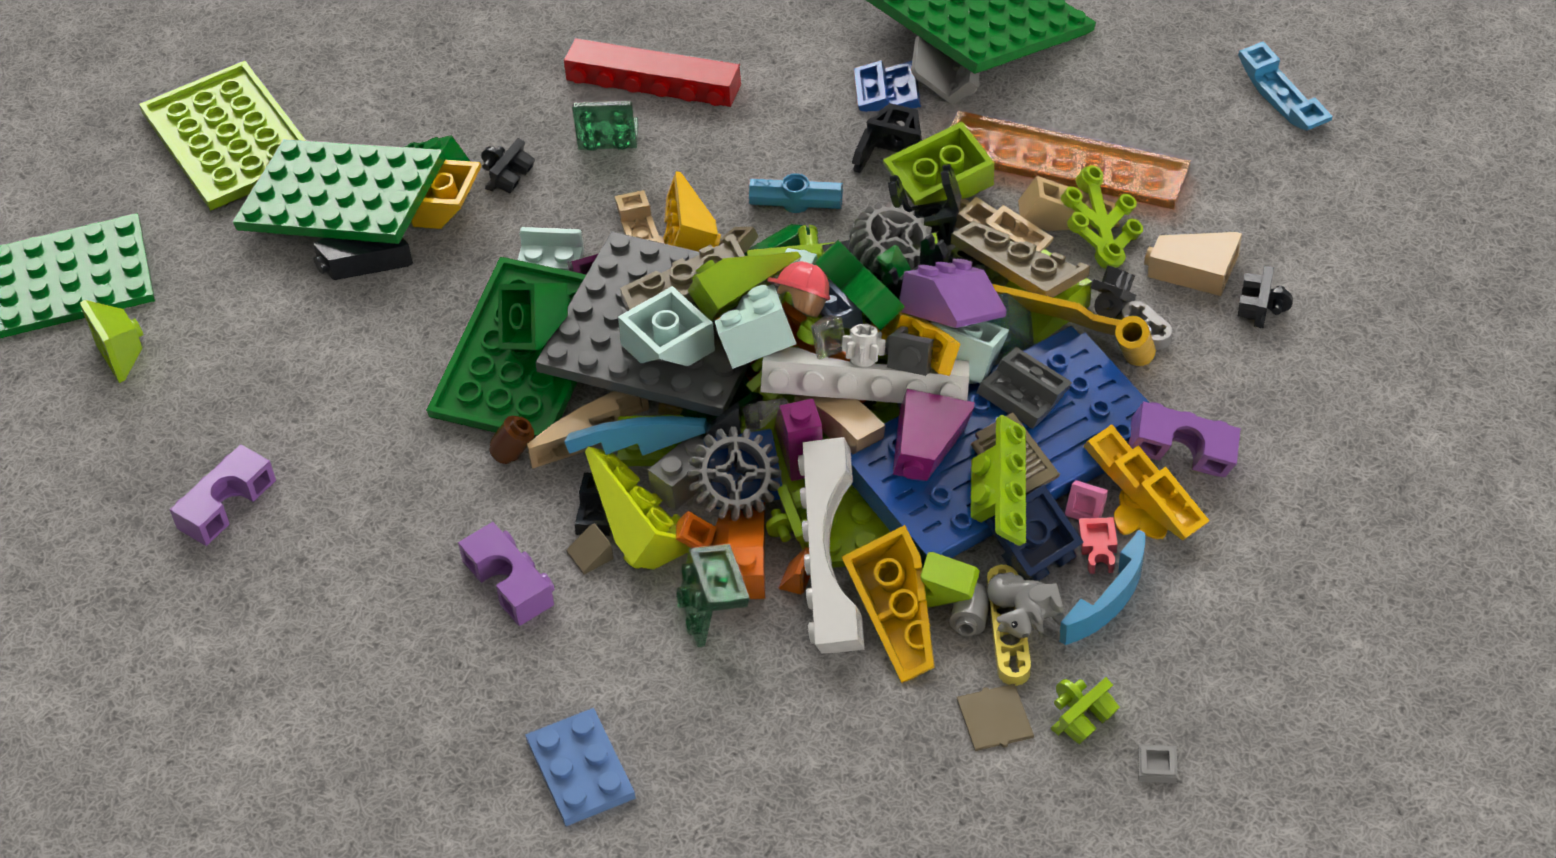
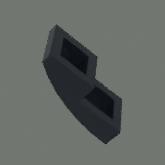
M584 472L579 490L580 505L575 520V534L581 535L590 525L595 523L605 536H610L611 528L593 474Z

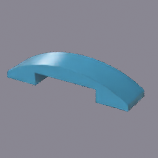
M1264 41L1239 51L1238 56L1258 92L1292 125L1308 131L1332 121L1333 116L1316 97L1308 100L1279 69L1280 58Z
M1139 530L1120 552L1118 573L1120 574L1095 604L1092 605L1080 599L1061 621L1059 642L1067 645L1088 637L1108 624L1124 608L1133 595L1141 576L1145 549L1144 532Z

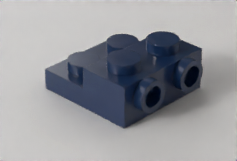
M1045 485L1026 495V543L1018 546L995 532V515L986 521V524L1005 550L1001 555L1002 558L1024 580H1042L1050 574L1047 568L1052 564L1057 563L1059 567H1062L1076 558L1077 555L1074 550L1084 543Z

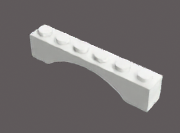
M788 347L764 356L762 361L761 392L894 403H902L907 389L966 401L968 397L969 361L955 360L950 376L938 374L932 368L931 372L924 376L887 368V364H873L868 367H860L852 364L850 361L825 357L795 347Z
M844 437L803 442V455L798 456V465L801 476H805V487L800 489V498L803 509H807V521L802 522V531L805 542H809V554L804 555V565L807 576L811 575L812 587L806 589L808 608L813 609L814 622H809L808 624L809 639L811 644H815L822 654L865 650L862 614L839 587L830 556V532L834 515L843 495L853 482L851 449Z

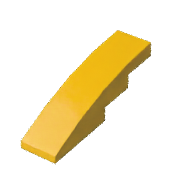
M900 312L881 331L877 328L878 332L882 333L881 339L887 340L888 336L901 326L908 327V334L934 339L931 368L938 374L951 375L960 343L931 322Z
M1110 425L1084 444L1083 447L1106 474L1134 502L1182 541L1210 521L1166 466L1159 471L1141 447L1138 445L1132 449L1113 425Z

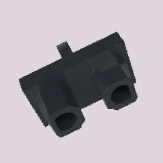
M517 138L506 152L502 146L497 148L488 146L481 153V158L484 162L482 167L485 171H489L491 178L485 186L486 190L493 192L498 187L511 194L521 178L511 170L515 169L525 176L531 170L535 158L523 151L525 141Z
M1107 265L1102 282L1093 280L1091 289L1101 292L1094 304L1098 315L1114 319L1122 312V300L1126 302L1135 301L1137 295L1130 292L1135 275Z
M1264 266L1263 275L1245 273L1242 294L1259 296V298L1241 295L1237 316L1255 319L1254 327L1264 328L1267 308L1273 314L1279 315L1281 312L1288 311L1292 307L1293 296L1285 287L1277 286L1271 289L1274 267Z

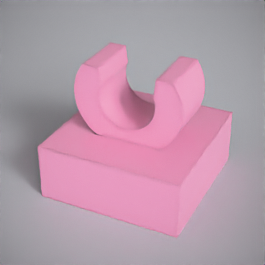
M1075 480L1071 486L1065 515L1077 520L1102 518L1108 490Z

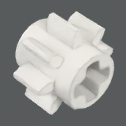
M859 324L850 329V335H843L842 351L846 352V359H850L852 364L868 367L878 361V355H885L886 340L881 339L882 333L878 332L876 327L869 324Z

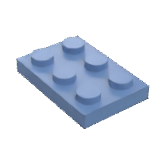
M594 708L525 734L526 741L565 826L636 799L630 781Z

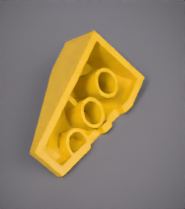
M675 171L666 197L664 222L667 225L663 236L664 244L698 252L708 245H711L713 248L718 246L721 234L717 232L716 220L681 172Z
M904 525L842 556L843 562L901 683L935 668L925 584L921 580L922 560L907 527Z

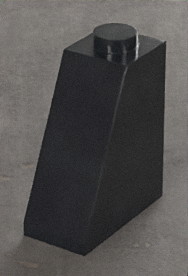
M403 237L399 244L323 238L313 243L316 257L313 260L321 274L327 273L333 280L399 269L413 264L409 244Z

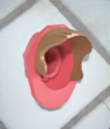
M803 261L792 263L783 269L778 278H768L769 283L778 286L777 293L790 292L794 307L808 316L818 317L826 301L830 300L827 276L817 265Z

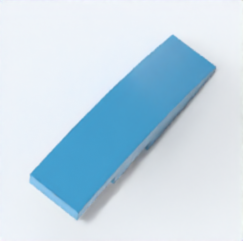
M682 416L636 417L601 423L571 432L564 442L569 454L601 443L606 455L638 443L643 456L706 433L708 422L706 418Z

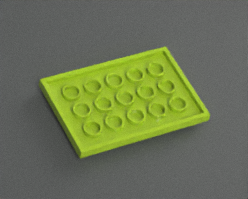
M245 60L139 104L142 114L210 211L250 194L283 139L306 141Z

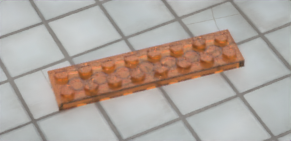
M959 110L951 124L953 126L961 121L965 124L995 162L994 170L1034 179L1036 176H1040L1065 186L1078 188L1075 181L1076 176L1084 167L1095 165L1103 172V183L1100 186L1102 194L1120 197L1122 194H1130L1137 202L1173 210L1176 207L1191 166V161Z

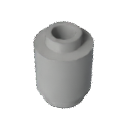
M976 583L972 599L953 603L949 623L952 629L960 635H978L985 629L990 599L987 589L983 585Z

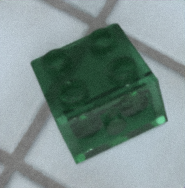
M631 101L573 103L572 111L578 150L595 151L597 149L624 150L627 148H637L639 123L638 117H634L633 103Z
M730 544L689 548L687 561L681 567L682 584L676 591L677 603L679 608L685 609L686 629L689 635H694L697 647H703L706 644L713 611L748 607L750 597Z

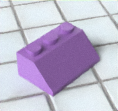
M953 259L952 263L936 262L935 266L919 265L916 270L904 272L900 302L905 306L901 311L902 313L954 328L1006 317L1007 310L985 271L972 267L971 261Z

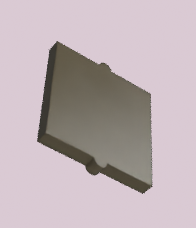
M1015 684L993 689L984 687L980 692L957 697V702L975 751L1000 745L1005 748L1009 743L1034 738Z

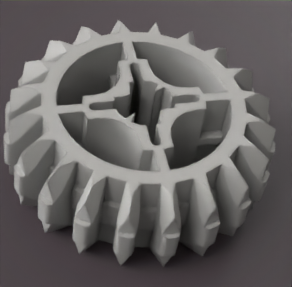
M878 202L874 207L868 206L856 217L850 229L849 247L853 249V255L860 259V263L864 267L867 266L872 274L874 272L879 274L881 280H883L885 273L877 261V256L893 245H897L910 265L911 270H913L920 264V242L931 233L932 227L924 226V218H916L914 211H905L903 205L895 208L891 202L886 206Z
M736 427L730 428L729 437L726 436L723 429H718L716 431L717 441L711 435H706L704 442L707 447L697 444L694 449L700 457L691 456L689 459V464L698 468L687 472L688 478L698 479V481L689 486L690 491L701 489L702 493L698 495L696 502L699 504L707 499L710 503L705 511L708 513L712 512L715 506L719 507L718 518L720 519L725 517L727 510L731 511V519L733 521L739 519L740 510H742L746 519L753 516L752 507L761 513L765 509L761 500L771 503L774 499V496L768 490L777 491L780 487L779 483L771 480L781 475V470L770 467L779 461L778 456L767 457V454L773 448L772 445L768 444L761 448L759 444L763 436L759 434L752 441L748 439L750 429L747 428L743 431L741 437H738ZM728 448L726 464L715 466V468H707L709 458L714 453ZM739 449L749 453L756 460L759 468L756 465L745 463ZM732 463L736 472L742 473L737 479L736 484L733 476L726 473L732 467ZM709 479H712V482L723 484L727 489L729 499L718 494L711 486ZM754 479H761L758 491L751 497L740 500L742 484L744 482H752Z

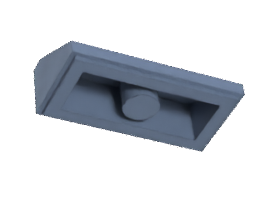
M828 279L830 300L826 301L820 315L832 327L852 329L856 325L863 324L861 310Z

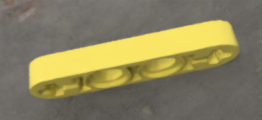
M996 565L987 573V586L990 579L999 573L1013 572L1015 575H1018V573L1011 566ZM990 600L989 610L998 676L1005 684L1022 685L1030 677L1031 660L1028 638H1019L1020 641L1014 645L1003 643L1001 637L1009 633L998 631L1001 623L997 622V617L1001 616V614L997 612V609L1000 606L995 605ZM1016 655V664L1019 672H1012L1010 656Z

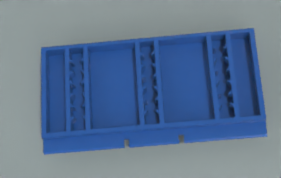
M1069 326L1023 350L1072 382L1070 388L1060 401L1034 429L1022 423L1060 473L1057 479L1045 485L1055 500L1069 493L1075 480L1087 483L1105 472L1083 447L1084 444L1110 425H1113L1128 443L1131 437L1132 416L1143 401L1149 403L1086 332L1079 334L1073 326ZM999 364L993 366L989 375L997 370ZM978 382L976 384L969 383L967 401L974 402V409L966 429L927 481L909 479L893 474L899 416L884 423L885 433L883 439L855 454L851 453L852 485L890 532L904 525L907 527L921 556L922 568L928 552L953 558L994 535L986 524L987 520L980 523L971 518V459L978 456L971 443L977 440L975 433L995 423L997 417L1009 414L976 393L980 386Z

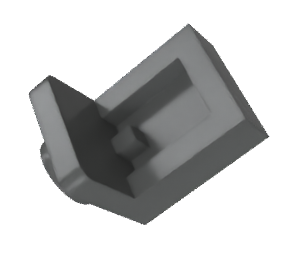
M899 327L888 336L885 343V355H888L887 368L926 376L931 372L934 339L908 334V327Z

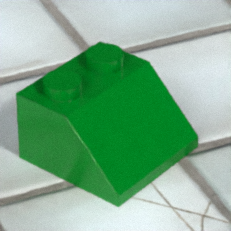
M567 283L498 284L499 349L541 350L568 316L569 295Z

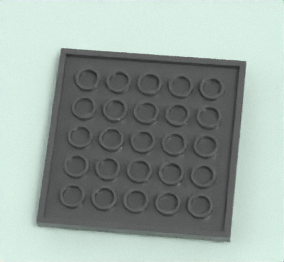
M611 231L568 306L567 318L548 340L538 357L536 369L540 373L719 416L729 408L751 362L732 369L718 335L715 320L713 321L715 351L690 366L661 359L640 363L621 345L618 316L624 314L627 310L621 298L620 288L654 271L662 273L672 267L671 263L681 258L687 261L699 255V252ZM786 292L782 294L778 293L780 301H782ZM692 302V304H693L698 310H700V309L698 308V306L696 305V303H695V302Z

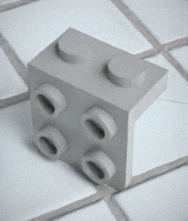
M917 36L915 38L911 72L917 81L924 83L940 98L945 99L950 104H957L966 96H971L976 92L979 87L980 72L972 73L921 37Z

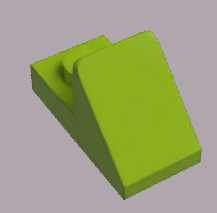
M928 552L921 573V580L925 584L927 608L972 599L980 573L979 569L964 562L934 552Z

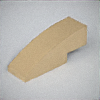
M794 396L796 402L814 398L822 423V431L830 439L844 437L852 454L884 438L885 424L857 399Z

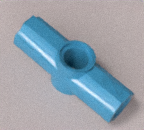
M799 173L789 174L783 180L750 179L749 204L783 206L785 210L791 213H801L809 207L842 209L843 183L809 181L805 175Z

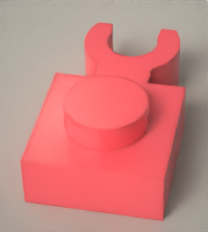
M1114 517L1079 519V536L1084 542L1080 545L1081 554H1089V573L1095 574V566L1099 562L1105 563L1108 566V572L1113 573L1115 569V556L1113 553H1117L1118 545Z

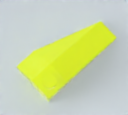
M588 446L585 454L615 543L623 552V558L630 566L636 569L642 567L654 570L694 550L676 540V524L681 518L678 514H674L671 517L659 506L663 500L656 493L651 494L648 490L638 486L640 478L613 452L606 455L604 450Z

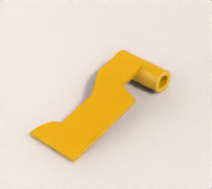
M992 284L1005 306L1061 318L1098 332L1115 335L1125 360L1131 365H1147L1155 356L1156 349L1149 327L1140 317L1128 316L1122 320L1093 314L1080 303Z

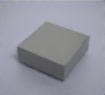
M1139 744L1138 781L1177 783V746Z

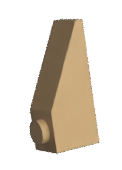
M1036 176L1018 200L1020 216L1046 231L1070 230L1067 226V221L1076 211L1065 206L1061 201V195L1068 186ZM1081 191L1083 195L1081 201L1092 209L1089 194ZM1104 200L1108 215L1114 209L1115 203ZM1118 222L1113 228L1119 227L1120 222ZM1090 223L1087 226L1090 229H1095Z

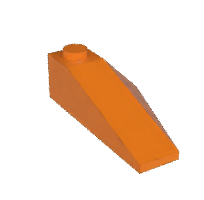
M752 507L753 516L749 519L745 518L742 510H740L737 521L731 519L730 510H727L723 519L718 518L715 525L717 530L710 550L706 556L702 555L695 571V601L765 599V509L759 513Z

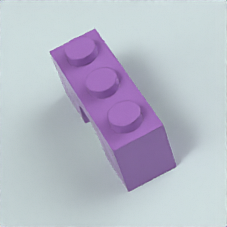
M1143 401L1132 416V430L1128 444L1132 449L1139 445L1151 459L1160 461L1172 446V441H1177L1190 449L1193 456L1192 470L1213 476L1226 477L1237 464L1241 428L1230 426L1224 421H1212L1198 417L1192 412H1180L1169 409L1154 402L1148 403Z
M240 444L170 508L176 528L207 546L230 524L224 506L221 504L223 500L231 496H243L254 502L276 481L270 460Z
M491 522L458 542L462 562L481 583L495 575L509 576L498 583L496 589L500 605L518 626H521L554 605L552 592L555 588L551 579L546 573L540 574L535 569V564L527 552L521 553L516 548L515 541L508 531L502 532L494 522Z

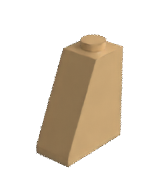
M1242 233L1159 235L1155 246H1149L1145 255L1144 265L1148 266L1147 277L1222 296L1239 256Z

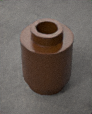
M519 416L507 417L490 440L489 451L491 456L502 464L516 461L527 448V443L534 438V429L530 422Z

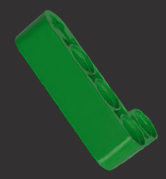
M839 240L814 262L880 331L905 308L900 300L865 268Z

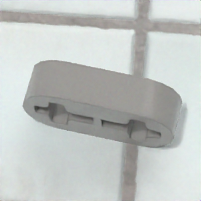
M1131 301L1123 306L1121 320L1131 314L1137 317L1141 315V318L1147 323L1150 333L1152 334L1153 332L1155 334L1151 336L1156 350L1167 348L1170 345L1173 332L1172 327L1152 308L1140 301Z

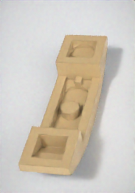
M644 190L614 196L625 235L664 243L662 236H659L651 216L650 204Z

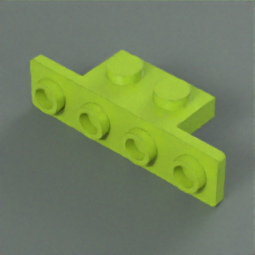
M1001 415L996 418V445L971 459V518L981 523L995 515V532L1001 537L1021 546L1026 543V430L1020 424Z

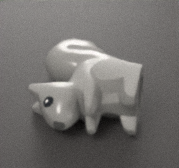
M1013 572L999 573L990 579L987 586L989 599L997 606L1003 608L1015 607L1016 609L997 617V622L1001 623L998 631L1007 632L1018 638H1026L1031 634V627H1034L1039 634L1044 633L1043 619L1052 617L1058 625H1061V621L1064 619V608L1057 583L1045 584L1040 581L1024 580L1022 576L1015 575Z

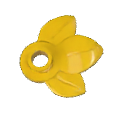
M1121 490L1119 495L1120 506L1114 511V523L1118 531L1123 535H1128L1138 529V531L1144 532L1150 538L1163 539L1168 529L1157 522Z

